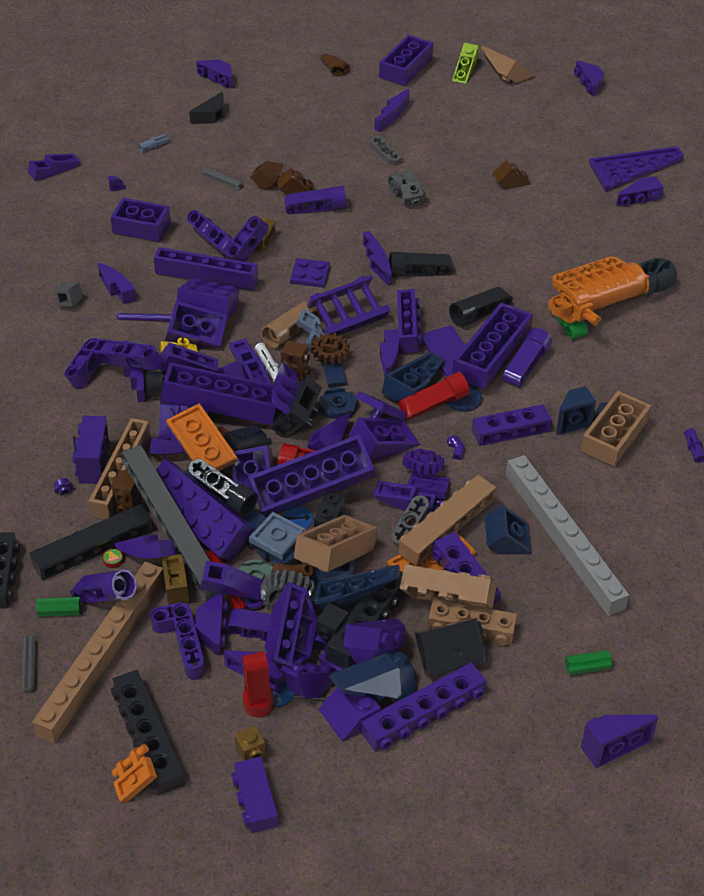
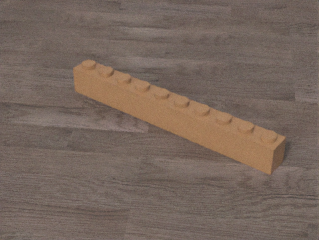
M148 562L143 563L135 575L137 582L135 594L130 599L118 600L32 721L35 736L54 744L56 743L164 585L163 568Z

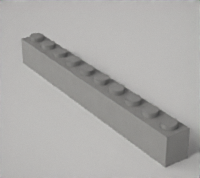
M523 455L507 461L506 477L605 613L610 616L625 610L629 594L526 456Z

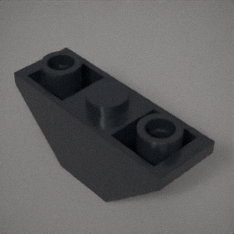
M220 92L189 111L190 123L214 124L224 117L223 93Z

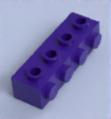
M415 289L397 290L401 354L419 352V345H422L421 334H418L421 333V323L417 322L421 321L420 310H417L420 309L419 298L415 297Z

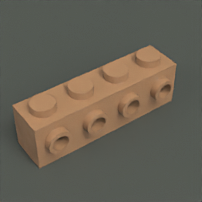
M433 598L428 619V629L468 618H477L483 628V633L481 634L482 641L495 642L500 646L512 645L517 614Z

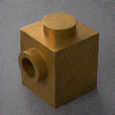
M255 725L234 734L235 748L242 761L266 756L265 742Z

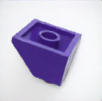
M265 445L234 451L238 461L231 465L233 481L238 485L245 484L251 488L248 476L274 467L272 448Z

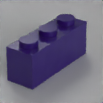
M261 757L234 763L235 772L231 773L233 786H238L239 792L236 793L239 807L243 806L245 812L241 813L244 827L249 826L250 833L278 827V815Z

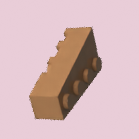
M404 564L400 589L415 599L433 601V598L492 609L497 584L487 575L480 574L476 577L464 572L453 573L446 570Z

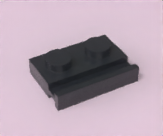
M256 424L226 432L224 439L234 449L238 450L268 446L272 441L266 437L267 435Z

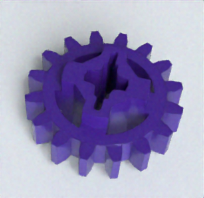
M421 448L411 450V452L406 451V454H403L402 465L406 469H411L413 473L424 475L440 473L444 469L445 463L441 455H436L432 450L428 451Z

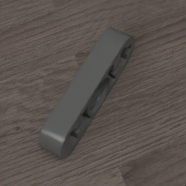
M375 136L370 139L371 148L389 165L396 166L401 163V155L384 138Z
M419 495L411 500L392 532L391 537L395 546L399 547L397 537H401L403 533L408 534L417 523H421L426 517L430 506L425 496ZM421 503H423V504H424V507H423V506H420L419 509H418V511H417V505H420ZM408 518L416 519V523L411 526L406 525L405 521Z

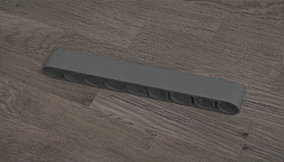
M137 445L121 452V460L166 538L173 539L176 555L182 554L184 568L197 591L205 597L204 601H208L218 593L200 589L203 568L206 561L210 560L143 448Z

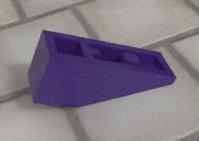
M168 342L160 354L163 363L159 370L167 372L169 363L219 372L218 359Z
M226 650L224 652V665L244 676L242 656L257 652ZM265 653L269 668L270 687L279 694L286 686V681L281 672L283 665L271 661L268 654Z

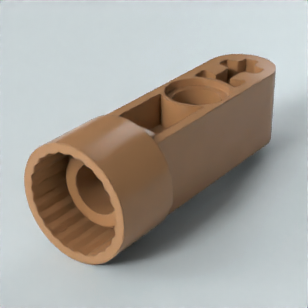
M303 301L261 328L262 340L270 348L275 349L304 330L295 324L303 309L308 310L319 318L320 313L317 307L308 308V302Z

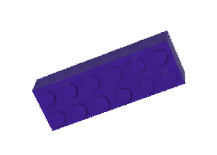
M500 303L454 358L452 374L460 371L467 383L485 389L531 331L533 314Z
M169 363L163 382L160 400L162 402L183 406L188 405L189 408L200 403L205 412H214L224 416H232L242 420H251L272 425L276 406L271 403L272 384Z
M359 434L248 476L252 490L258 494L257 503L261 513L267 518L272 512L278 514L325 496L327 491L335 492L374 477V467Z
M163 459L156 471L195 537L219 557L232 561L255 528L229 509L226 504L177 464Z

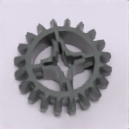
M286 568L284 571L277 569L276 572L271 571L269 575H266L261 584V599L264 600L265 605H269V609H273L288 582L307 589L308 597L314 606L317 586L314 585L313 580H309V576H303L302 572L296 573L294 570L288 571Z

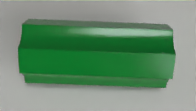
M80 596L37 598V617L80 615Z
M603 650L565 656V666L569 675L612 669L611 654L609 651Z

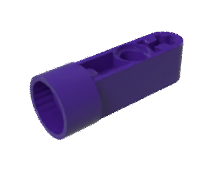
M344 185L288 194L284 198L285 210L288 215L347 208Z
M540 328L532 329L506 368L502 380L520 388L540 358L546 354L553 341L550 334Z
M128 570L84 575L71 589L70 594L72 597L80 596L82 603L127 600L135 594L137 582L135 576Z

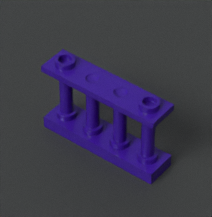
M372 275L367 277L361 276L354 282L321 294L315 293L310 297L307 307H317L326 324L325 335L328 332L330 335L336 333V336H339L388 316L391 311L389 306L381 307V305H378L368 287L373 279ZM363 290L372 307L371 311H363L353 293L354 291ZM347 294L357 313L356 317H348L338 297ZM330 300L333 302L342 319L340 323L335 324L332 322L323 305L324 302Z

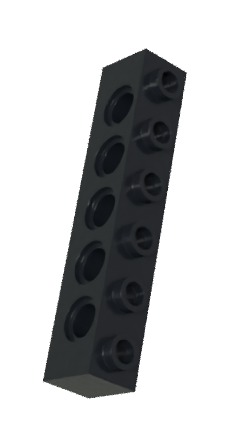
M399 571L398 578L359 601L327 643L325 660L343 668H348L353 663H356L349 651L343 646L346 624L388 620L391 610L393 608L396 609L399 605L401 596L406 595L400 589L403 572Z
M138 669L112 678L114 687L110 688L114 701L119 700L120 702L118 710L121 717H126L128 721L125 722L128 734L134 735L135 739L132 740L134 748H139L142 744H146L149 748V751L144 755L151 758L157 778L150 783L151 789L156 788L158 794L162 795L185 786L182 769Z

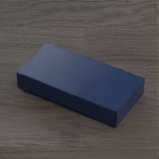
M322 360L328 388L346 386L342 364L337 361L334 364H331V362L325 364Z

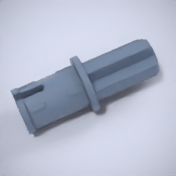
M166 134L155 138L151 137L150 140L139 143L138 146L141 147L138 148L144 153L168 143L169 139Z

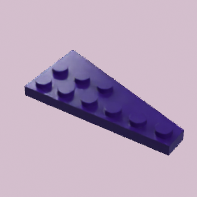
M675 146L590 158L589 165L606 192L683 160L684 155L679 147Z

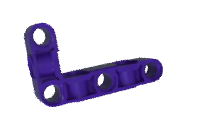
M192 210L187 216V221L221 252L233 260L243 262L247 260L269 228L268 224L262 219L252 216L235 238L232 239L228 233L199 211Z
M92 338L84 343L65 370V376L73 388L81 389L88 383L100 364L108 363L116 366L156 370L162 365L163 360L152 345Z

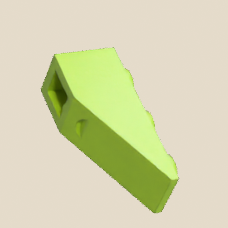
M463 44L452 81L467 83L479 57L478 45Z

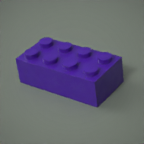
M407 35L379 62V77L405 86L433 58L434 43Z

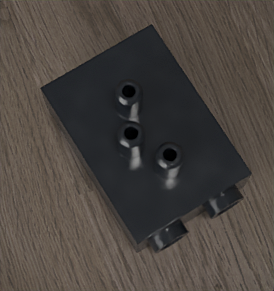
M309 376L303 379L294 390L295 398L290 402V411L285 414L278 410L270 428L283 438H287L302 426L311 429L313 419L310 417V414L317 415L319 409L314 405L322 387Z
M468 618L415 632L425 675L432 676L462 668L469 663L476 664L487 661L488 649L486 643L482 641L481 634L483 633V628L477 618Z

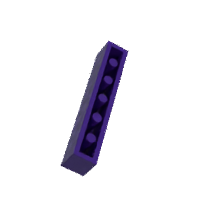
M159 247L153 257L156 274L184 279L197 278L201 282H216L218 285H231L235 288L252 291L258 281V264L163 247Z

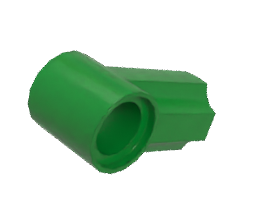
M556 317V320L564 328L565 334H568L571 338L570 341L588 335L585 322L575 321L568 323L560 317Z

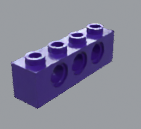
M544 404L473 418L472 432L478 445L483 446L550 432L552 419Z
M455 532L434 541L432 556L436 562L441 564L443 570L453 573L464 572L476 577L480 574L487 575ZM497 587L493 606L499 603L501 592Z

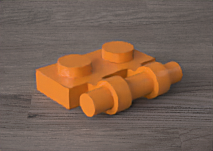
M142 744L139 748L135 747L130 751V755L126 759H121L112 770V775L116 778L119 777L113 782L119 802L125 803L130 801L157 778L151 758L144 755L149 751L146 744Z

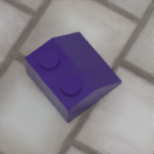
M336 687L320 706L319 711L343 742L360 733L361 721L379 712L381 708L368 693L365 696L342 693Z

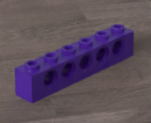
M469 663L362 720L361 734L375 752L380 749L386 750L393 742L398 739L404 740L408 738L418 728L420 730L425 729L431 721L437 718L439 720L445 718L453 709L459 710L468 701L480 699L485 693L487 681L476 667Z

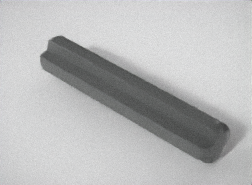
M208 167L201 169L202 176L239 190L243 186L242 181Z
M33 636L23 639V693H33L35 691L36 641Z

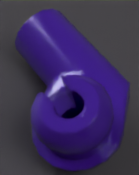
M452 435L447 438L446 442L449 444V447L455 448L452 458L461 460L465 446L458 436Z

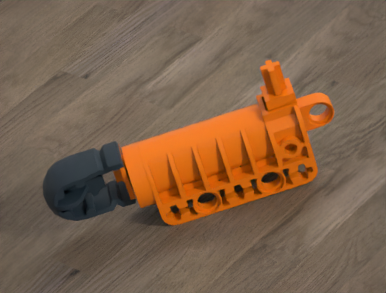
M607 257L553 275L552 285L557 288V291L562 293L549 300L548 309L553 315L560 317L565 322L573 323L575 321L588 320L596 326L601 321V318L594 311L642 294L648 296L654 292L657 293L668 289L673 285L677 277L676 267L670 260L665 258H653L638 265L634 262L625 263L617 257Z

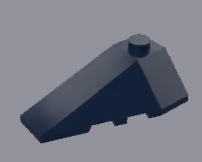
M429 352L389 372L384 378L382 394L396 402L421 391L427 386L445 359Z
M399 564L318 582L314 603L321 612L324 611L329 603L344 609L398 578Z
M401 652L384 653L332 673L329 676L342 693L365 696L368 693L375 695L377 699L383 700L384 697H391L393 702H398L415 693L413 665L407 660V656Z

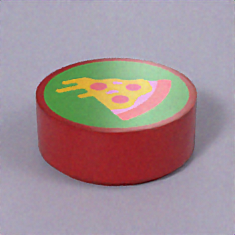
M108 549L102 555L103 564L108 568L119 567L123 563L122 552L118 549Z

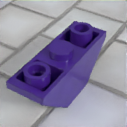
M219 59L196 62L197 74L215 81L224 87L233 88L232 71L229 63Z
M576 61V67H574L575 76H578L580 83L584 84L586 91L595 96L603 85L604 73L597 65Z
M223 592L217 593L196 609L195 628L198 639L216 655H221V648H225L226 636L222 635V631H226L227 618H223V613L228 612V601H224Z
M292 663L291 666L281 667V672L289 691L304 698H320L333 684L329 676L337 671L333 670V666L327 663H320V665Z

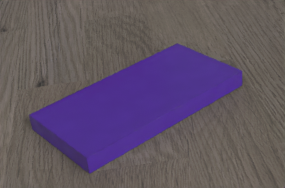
M452 325L422 333V343L428 352H432L445 359L440 367L445 377L452 375L453 360L465 346Z

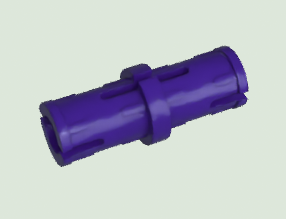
M694 428L685 430L684 436L688 442L687 448L689 451L691 450L694 462H704L703 444L698 439L696 430Z

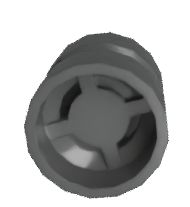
M408 170L401 172V174L397 173L388 176L389 190L394 196L401 194L400 185L407 184L410 181H417L413 171Z

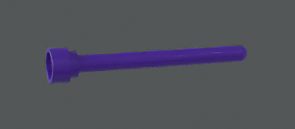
M119 313L116 318L118 320L170 321L171 314Z

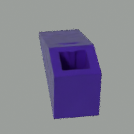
M656 176L641 178L618 193L616 206L657 201L662 199L664 187Z
M347 413L313 432L307 447L316 451L342 441L350 414Z
M206 561L200 589L262 601L260 588L263 579L227 564Z

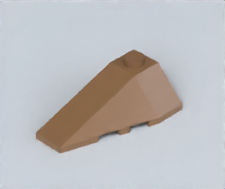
M482 45L481 49L506 82L518 83L534 76L516 60Z

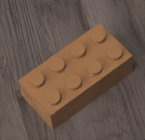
M617 391L583 435L581 452L615 467L647 424L652 405Z
M342 515L298 534L294 558L302 561L303 564L308 563L315 566L320 571L329 572L373 551L378 527Z

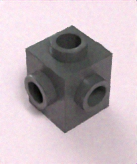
M410 181L407 184L400 185L404 206H417L420 203H424L423 196H426L424 186L421 187L420 181Z

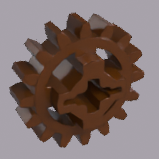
M327 332L325 336L320 334L319 338L314 337V341H311V354H313V358H318V362L323 360L325 364L328 362L334 364L335 361L341 363V359L346 360L347 356H349L350 343H347V338L343 339V335L336 336V333L330 335Z

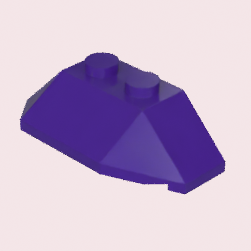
M291 582L286 584L272 609L264 647L270 660L283 666H291L292 663L300 664L310 658L317 620L315 610L308 597V590Z
M399 619L346 624L343 646L349 651L356 664L384 653L398 652L402 648V643L405 639V625Z

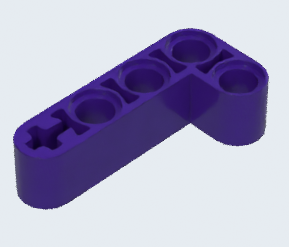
M180 602L154 608L150 613L153 631L159 634L175 631L186 676L191 680L202 678L205 673L204 659L190 606Z

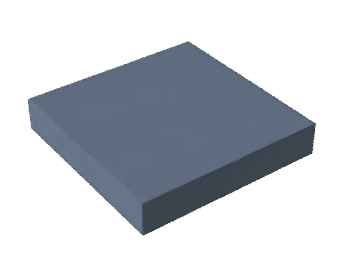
M272 512L251 534L249 542L283 560L295 547L297 535L305 532L306 529Z

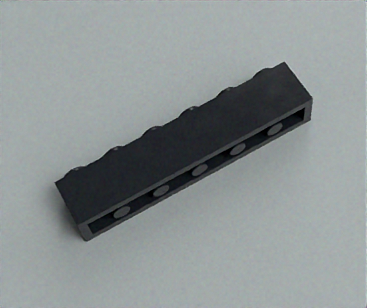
M141 504L129 508L124 512L113 515L108 519L30 552L32 565L43 581L95 558L108 549H115V543L153 532L152 519Z

